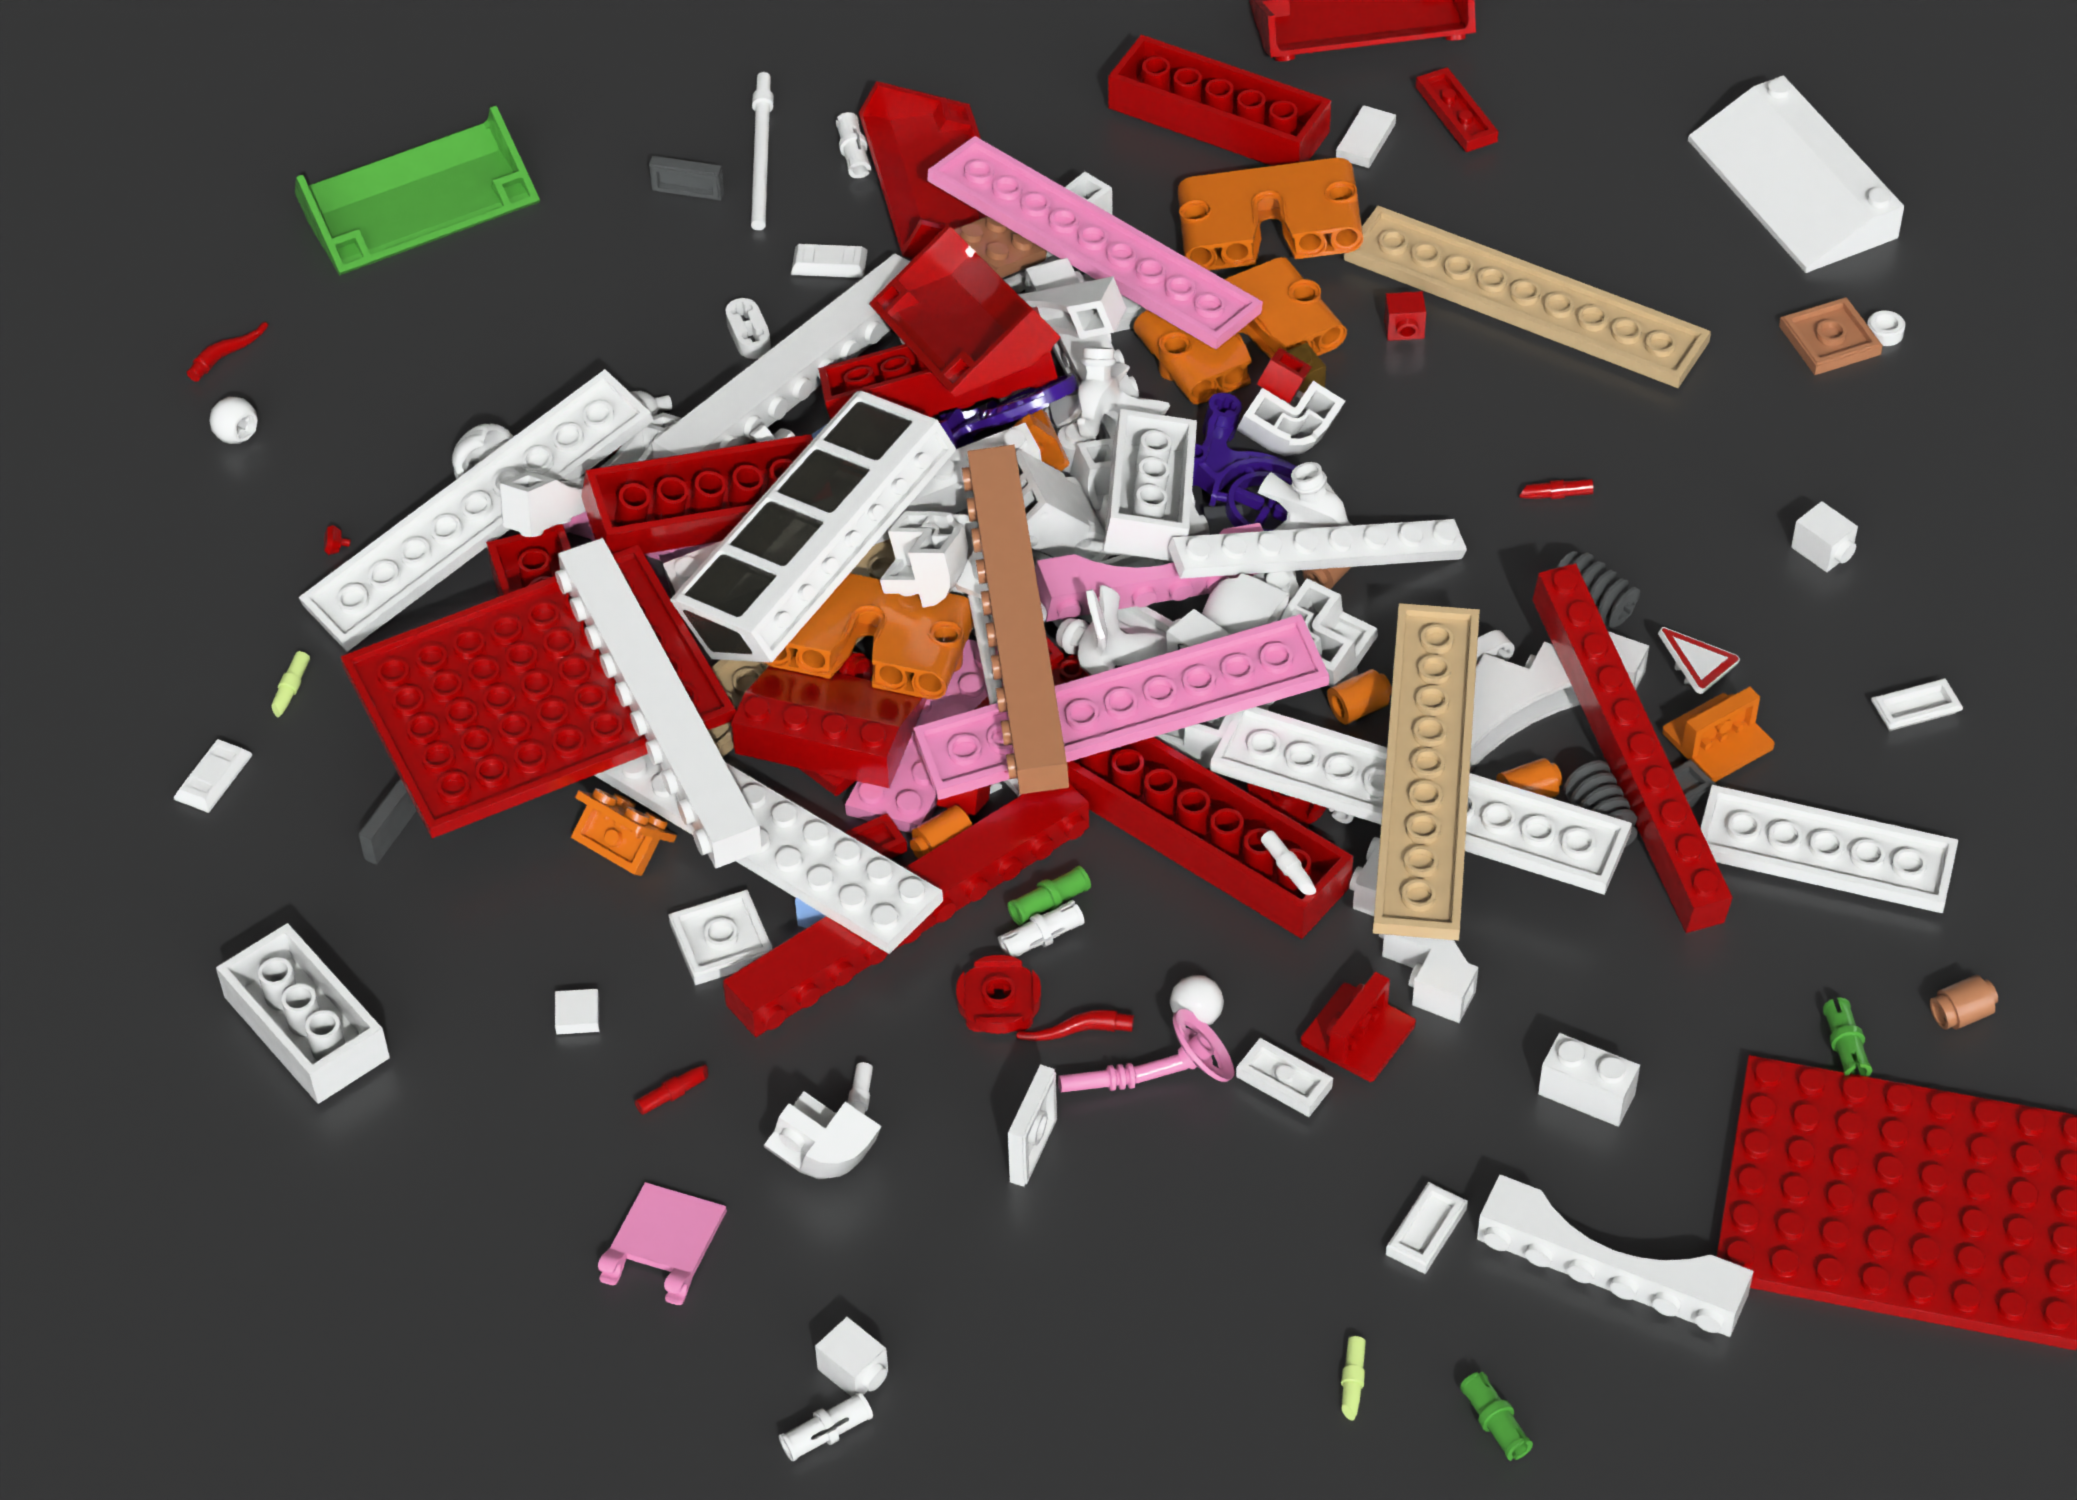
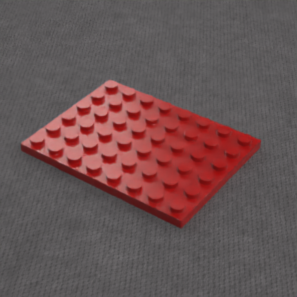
M637 544L612 554L707 730L731 722L736 713L732 702L677 609L670 601V597L639 545ZM556 576L340 656L342 666L432 839L648 754L646 749V742L648 741L645 735L638 736L635 732L630 718L632 711L629 705L625 707L621 705L615 690L617 682L614 677H606L600 662V655L602 654L599 649L592 650L585 634V627L587 626L584 620L580 622L576 620L570 605V599L572 598L569 593L563 594L561 592Z
M1749 1055L1716 1257L1753 1270L1750 1286L1752 1289L2076 1351L2077 1115L1850 1074L1845 1076L1844 1072Z

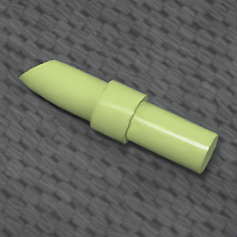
M298 651L295 653L287 672L283 674L278 684V691L271 705L273 713L278 718L284 713L293 695H296L301 685V678L310 661V656L305 652Z
M1358 1336L1348 1338L1345 1367L1342 1369V1412L1349 1420H1354L1357 1415L1361 1389L1364 1387L1365 1379L1363 1366L1366 1340Z

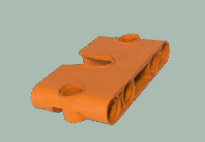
M1329 158L1185 178L1178 186L1184 257L1209 271L1256 265L1262 240L1260 224L1268 219H1278L1281 221L1283 237L1294 259L1349 253L1360 248L1363 243L1364 237L1352 163L1344 158Z
M1284 257L1275 258L1224 279L1261 300L1263 304L1261 314L1217 349L1210 347L1149 310L1140 314L1133 326L1136 335L1148 350L1159 359L1160 375L1164 379L1174 381L1192 404L1197 405L1208 402L1214 394L1229 393L1251 384L1248 365L1251 364L1252 360L1239 333L1247 334L1270 359L1279 347L1287 351L1305 343H1308L1317 356L1337 348L1343 343L1347 335L1346 327L1321 299L1320 286L1315 281L1304 279L1291 262Z
M849 573L772 663H764L775 668L831 679L851 655L857 640L863 636H874L872 688L926 699H938L945 695L954 672L958 671L963 665V649L974 627L969 599L961 595L949 593L937 605L922 607L919 594L912 596L883 593L880 579Z

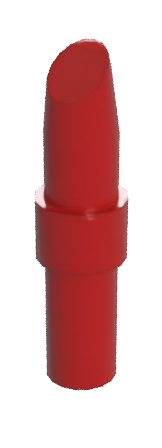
M1592 479L1574 481L1550 480L1549 483L1528 484L1519 497L1526 499H1564L1566 496L1593 494Z
M704 1064L688 1070L678 1077L673 1076L662 1082L660 1087L636 1099V1108L641 1115H644L668 1101L672 1102L685 1095L686 1091L708 1078L707 1065Z

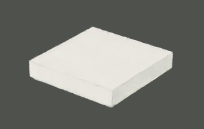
M748 890L668 914L670 926L695 986L734 974L773 950Z
M1041 1064L1008 1132L1010 1182L1023 1187L1028 1183L1057 1121L1055 1069Z

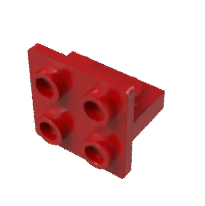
M1375 971L1365 985L1360 983L1357 987H1354L1349 983H1343L1301 1036L1300 1044L1368 1082H1373L1413 1031L1416 1019L1388 1004L1390 979Z

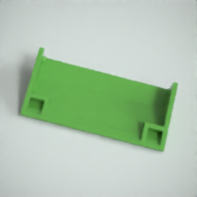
M497 105L490 107L488 119L480 125L309 186L304 176L300 175L296 177L295 195L305 217L339 276L540 202V198Z

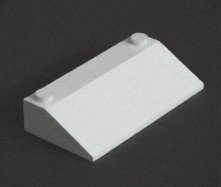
M1784 75L1753 86L1688 137L1690 144L1805 273L1897 239L1899 236L1904 205Z

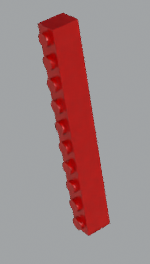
M1577 564L1538 573L1532 600L1611 772L1617 780V785L1621 787L1624 793L1623 798L1628 800L1630 810L1634 811L1637 817V829L1685 933L1724 923L1733 897Z
M1070 783L1069 788L1022 794L904 867L941 889L943 902L894 950L904 944L914 942L927 929L939 922L947 921L962 907L972 901L975 902L982 899L989 890L1000 883L1012 880L1027 866L1037 860L1047 858L1054 849L1067 841L1080 837L1089 828V802ZM826 916L724 979L723 986L726 1006L756 1038L767 1030L779 1027L786 1018L802 1008L812 1006L821 996L835 987L847 984L856 974L870 965L879 964L887 957L888 953Z

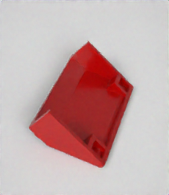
M1249 0L1264 51L1271 58L1274 57L1276 61L1294 60L1297 54L1445 37L1446 40L1455 41L1465 39L1466 34L1476 33L1475 0Z
M876 81L859 111V116L902 256L913 260L947 224L954 230L988 217L927 181L928 169L974 136L979 139L981 137L970 104Z
M948 224L869 303L955 397L1034 365L1041 357L1046 356L1052 350L1054 344L1061 338Z

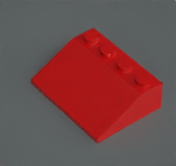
M768 666L744 693L732 719L731 725L735 754L890 788L914 731L913 727L916 726L927 699L872 688L871 680L835 673L831 679Z

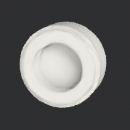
M1886 310L1877 311L1868 318L1867 325L1883 346H1892L1902 340L1905 321L1897 313Z

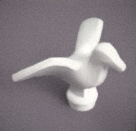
M1084 347L1081 362L1086 366L1087 375L1086 379L1079 386V394L1067 395L1050 403L1052 420L1059 430L1063 426L1077 421L1080 436L1090 439L1098 435L1101 417L1104 414H1107L1116 422L1118 421L1120 409L1165 415L1170 404L1164 401L1133 397L1125 394L1120 389L1119 382L1128 372L1130 366L1115 363L1114 348Z
M1306 462L1294 468L1291 473V485L1271 472L1264 479L1258 490L1259 494L1279 502L1288 512L1287 520L1273 531L1353 526L1347 519L1343 502L1327 483V476L1318 463Z
M1104 585L1100 586L1099 601L1093 589L1086 591L1088 606L1092 616L1090 625L1085 620L1068 618L1061 623L1056 633L1057 644L1068 654H1078L1080 667L1090 676L1115 669L1116 665L1125 666L1163 655L1167 650V638L1163 635L1154 633L1125 634L1120 630L1117 618L1120 596L1115 590Z

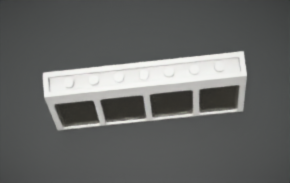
M856 391L673 595L670 601L711 659L772 663L957 449L937 419L864 391Z

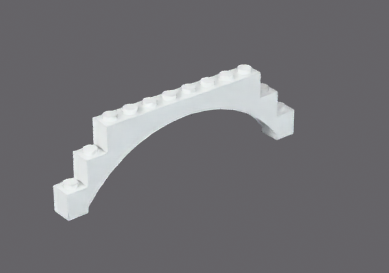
M1609 632L1636 690L1646 671L1649 645ZM1544 641L1537 656L1533 654L1529 656L1525 667L1486 653L1483 654L1476 667L1470 772L1486 755L1509 737L1541 719L1580 705L1553 644ZM1378 837L1372 839L1366 855L1367 862L1363 868L1358 866L1355 869L1349 889L1354 891L1353 909L1374 916L1380 847V838ZM1379 934V937L1384 939L1382 956L1413 968L1409 979V986L1414 988L1412 1005L1460 1023L1476 993L1479 967L1466 961L1454 940Z

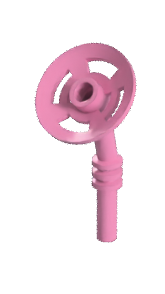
M1179 1009L1173 1015L1174 1029L1181 1044L1178 1054L1134 1067L1132 1063H1126L1125 1068L1122 1064H1117L1116 1069H1114L1113 1065H1108L1106 1070L1059 1075L1058 1087L1061 1093L1108 1087L1110 1091H1115L1117 1086L1120 1090H1124L1126 1085L1129 1089H1133L1137 1083L1187 1070L1188 1068L1194 1070L1197 1067L1218 1081L1228 1082L1234 1077L1235 1070L1227 1049L1209 1025L1199 1021L1193 1012L1187 1009ZM1212 1055H1214L1219 1068L1213 1065Z

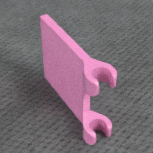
M645 1182L611 1247L601 1256L598 1262V1270L602 1272L599 1277L600 1282L616 1285L621 1277L626 1259L671 1272L664 1282V1289L668 1291L665 1301L675 1305H682L687 1296L692 1278L727 1212L726 1206Z

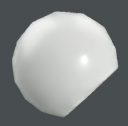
M226 397L218 401L211 409L209 419L211 431L222 442L229 444H240L248 440L256 431L258 421L256 410L247 400L240 397Z
M1192 975L1181 979L1173 988L1170 997V1006L1173 1014L1179 1009H1187L1193 1012L1199 1021L1208 1025H1212L1221 1015L1224 1005L1223 995L1217 983L1202 975Z

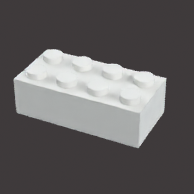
M1120 409L1112 448L1103 551L1173 561L1168 548L1172 538L1188 536L1190 528L1197 420Z
M288 923L216 967L225 999L317 1104L390 1058L383 1028Z

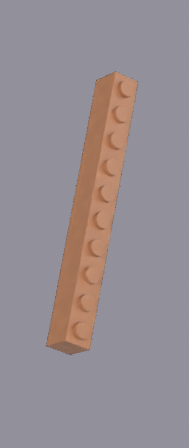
M1015 445L967 451L969 467L962 468L964 490L973 491V497L966 498L969 522L977 521L978 528L971 529L974 553L982 552L983 559L976 560L979 584L987 583L988 591H981L984 616L992 615L993 619L992 623H986L989 648L997 647L998 655H991V664L994 680L1002 679L1003 687L996 688L999 713L1007 712L1008 720L1001 721L1004 746L1012 745L1013 754H1006L1009 779L1017 778L1020 794L1069 788L1067 760Z

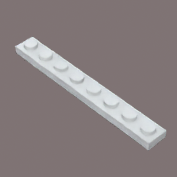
M1455 519L1173 537L1168 546L1180 579L1240 575L1241 573L1255 574L1462 559L1467 551Z

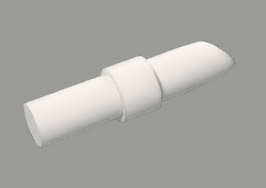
M1274 831L1266 832L1261 837V842L1274 857L1279 869L1285 876L1291 879L1302 893L1306 895L1315 894L1316 888L1307 872L1301 866L1302 863L1293 851H1289Z
M861 1062L856 1065L852 1090L849 1091L847 1103L865 1115L870 1100L869 1088L873 1066L869 1063Z

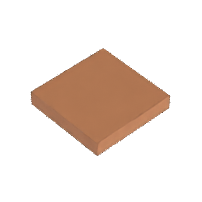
M1847 297L1780 318L1779 327L1814 375L1881 355L1883 345Z

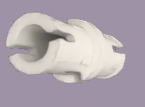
M852 112L842 113L837 117L838 120H836V126L841 138L839 141L840 152L846 158L849 175L853 178H863L869 174L868 170L871 171L866 154L868 148L866 137L860 132L857 115Z
M1070 900L1043 915L1037 913L1031 916L1029 922L998 936V941L1005 955L1016 958L1040 945L1046 947L1052 944L1054 938L1085 923L1084 917L1075 901Z
M857 1392L851 1398L827 1411L821 1408L813 1412L814 1418L786 1433L780 1434L779 1440L788 1458L791 1461H795L798 1457L826 1442L832 1445L839 1441L840 1434L866 1420L872 1419L873 1412L864 1395Z

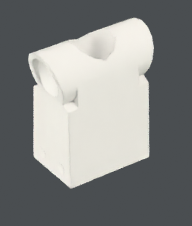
M1018 449L1016 457L1029 535L1034 536L1038 541L1037 545L1031 548L1053 557L1076 554L1095 562L1107 560L1111 552L1103 551L1105 531L1079 480L1075 477H1065L1063 472Z

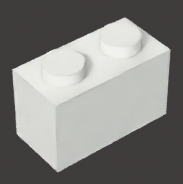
M1559 1033L1542 1064L1538 1094L1619 1127L1635 1096L1640 1065Z

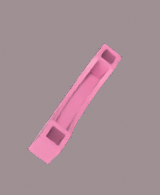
M1260 523L1226 528L1219 534L1263 531ZM1076 554L1037 560L1035 568L1040 602L1047 611L1046 622L1060 619L1066 620L1091 614L1086 591L1093 589L1099 601L1101 585L1108 586L1119 594L1118 609L1135 606L1146 607L1153 603L1170 600L1181 601L1188 597L1210 594L1222 579L1238 578L1239 576L1226 575L1180 579L1174 562L1152 567H1120L1095 562Z

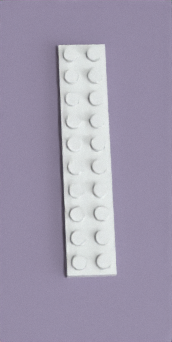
M604 369L299 597L302 605L348 652L487 547L486 542L497 540L510 530L503 527L501 482L526 471L558 481H570L579 478L586 470L594 467L654 422L651 412Z
M1258 707L1234 714L1211 759L1210 771L1377 824H1381L1387 747ZM1470 773L1465 851L1605 895L1631 834L1632 823Z
M648 754L594 775L693 835L695 829L692 824L685 825L680 816L677 806L679 801L677 795H669L664 786L661 776L663 771L661 765H653ZM726 763L760 826L762 851L737 860L736 862L792 896L797 897L805 904L888 954L943 902L941 889Z

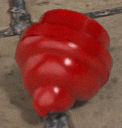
M852 652L836 673L870 680L873 674V664L864 654Z

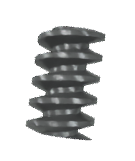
M1577 551L1566 554L1556 568L1576 563L1605 626L1613 629L1623 624L1634 611L1641 595L1640 589L1638 587L1628 589L1629 581L1625 578L1616 581L1617 572L1611 569L1605 572V563L1602 561L1593 563L1594 556L1589 552L1582 554L1579 558Z
M1602 760L1582 765L1568 777L1565 783L1564 792L1568 800L1571 801L1572 805L1632 823L1631 834L1625 847L1636 839L1638 834L1637 829L1634 827L1637 817L1634 811L1630 810L1628 800L1623 798L1624 793L1621 787L1617 786L1615 776L1610 773L1609 765Z

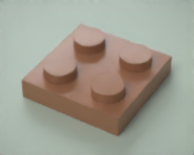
M985 217L954 229L1001 278L1041 263L1046 259L1047 251L990 217Z

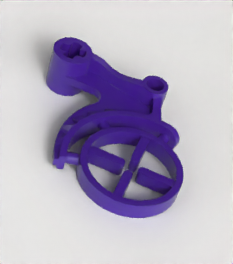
M1074 373L1059 376L1056 380L1050 381L1043 387L1028 388L1000 403L993 400L967 411L954 408L939 415L941 419L939 423L955 448L958 449L974 443L973 437L987 428L991 429L1002 426L1048 407V404L1076 391L1079 385Z
M1214 394L1209 400L1202 426L1203 443L1202 445L1195 444L1192 486L1197 485L1211 495L1209 506L1214 507L1216 501L1225 502L1227 517L1234 527L1252 524L1238 512L1234 500L1261 511L1253 524L1260 523L1263 527L1268 519L1269 508H1274L1272 515L1274 518L1284 522L1287 520L1288 512L1282 505L1269 498L1268 507H1263L1265 499L1245 490V488L1260 486L1271 472L1291 485V473L1297 466L1273 455L1230 449L1227 446V442H1230L1235 436L1242 404L1232 394ZM1237 479L1232 484L1229 493L1220 492L1228 483ZM1263 528V531H1273L1270 529Z

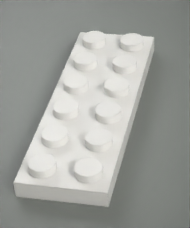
M1716 785L1711 786L1700 828L1715 861L1718 863L1942 914L1958 845V839Z

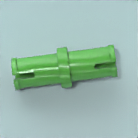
M1076 866L1071 871L1053 880L1044 879L1038 882L1036 889L1015 900L1009 901L1008 911L1016 924L1023 925L1026 921L1030 920L1031 916L1037 913L1042 914L1046 911H1052L1061 906L1063 902L1083 891H1088L1091 888L1090 878L1081 866Z
M1841 997L1837 998L1841 1009L1839 1013L1835 1007L1834 1000H1829L1823 1006V1013L1827 1018L1832 1033L1829 1039L1833 1051L1839 1054L1844 1075L1855 1074L1854 1069L1857 1066L1861 1076L1869 1077L1872 1073V1067L1868 1062L1863 1047L1865 1036L1862 1029L1856 1026L1849 1000Z
M1475 1372L1465 1378L1460 1385V1390L1466 1395L1479 1414L1478 1423L1483 1430L1492 1433L1508 1460L1512 1461L1513 1458L1518 1460L1525 1456L1531 1450L1533 1442L1526 1436L1513 1417L1514 1409L1507 1400L1500 1398L1484 1372H1480V1374Z

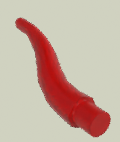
M262 322L256 330L240 337L220 340L206 347L194 359L193 365L187 371V376L191 380L198 382L221 358L248 346L259 338L268 328V323Z
M1090 1010L1075 1014L1051 1028L1036 1032L1019 1031L1016 1037L1029 1041H1049L1087 1030L1132 1032L1134 1015L1121 1014L1116 1010Z

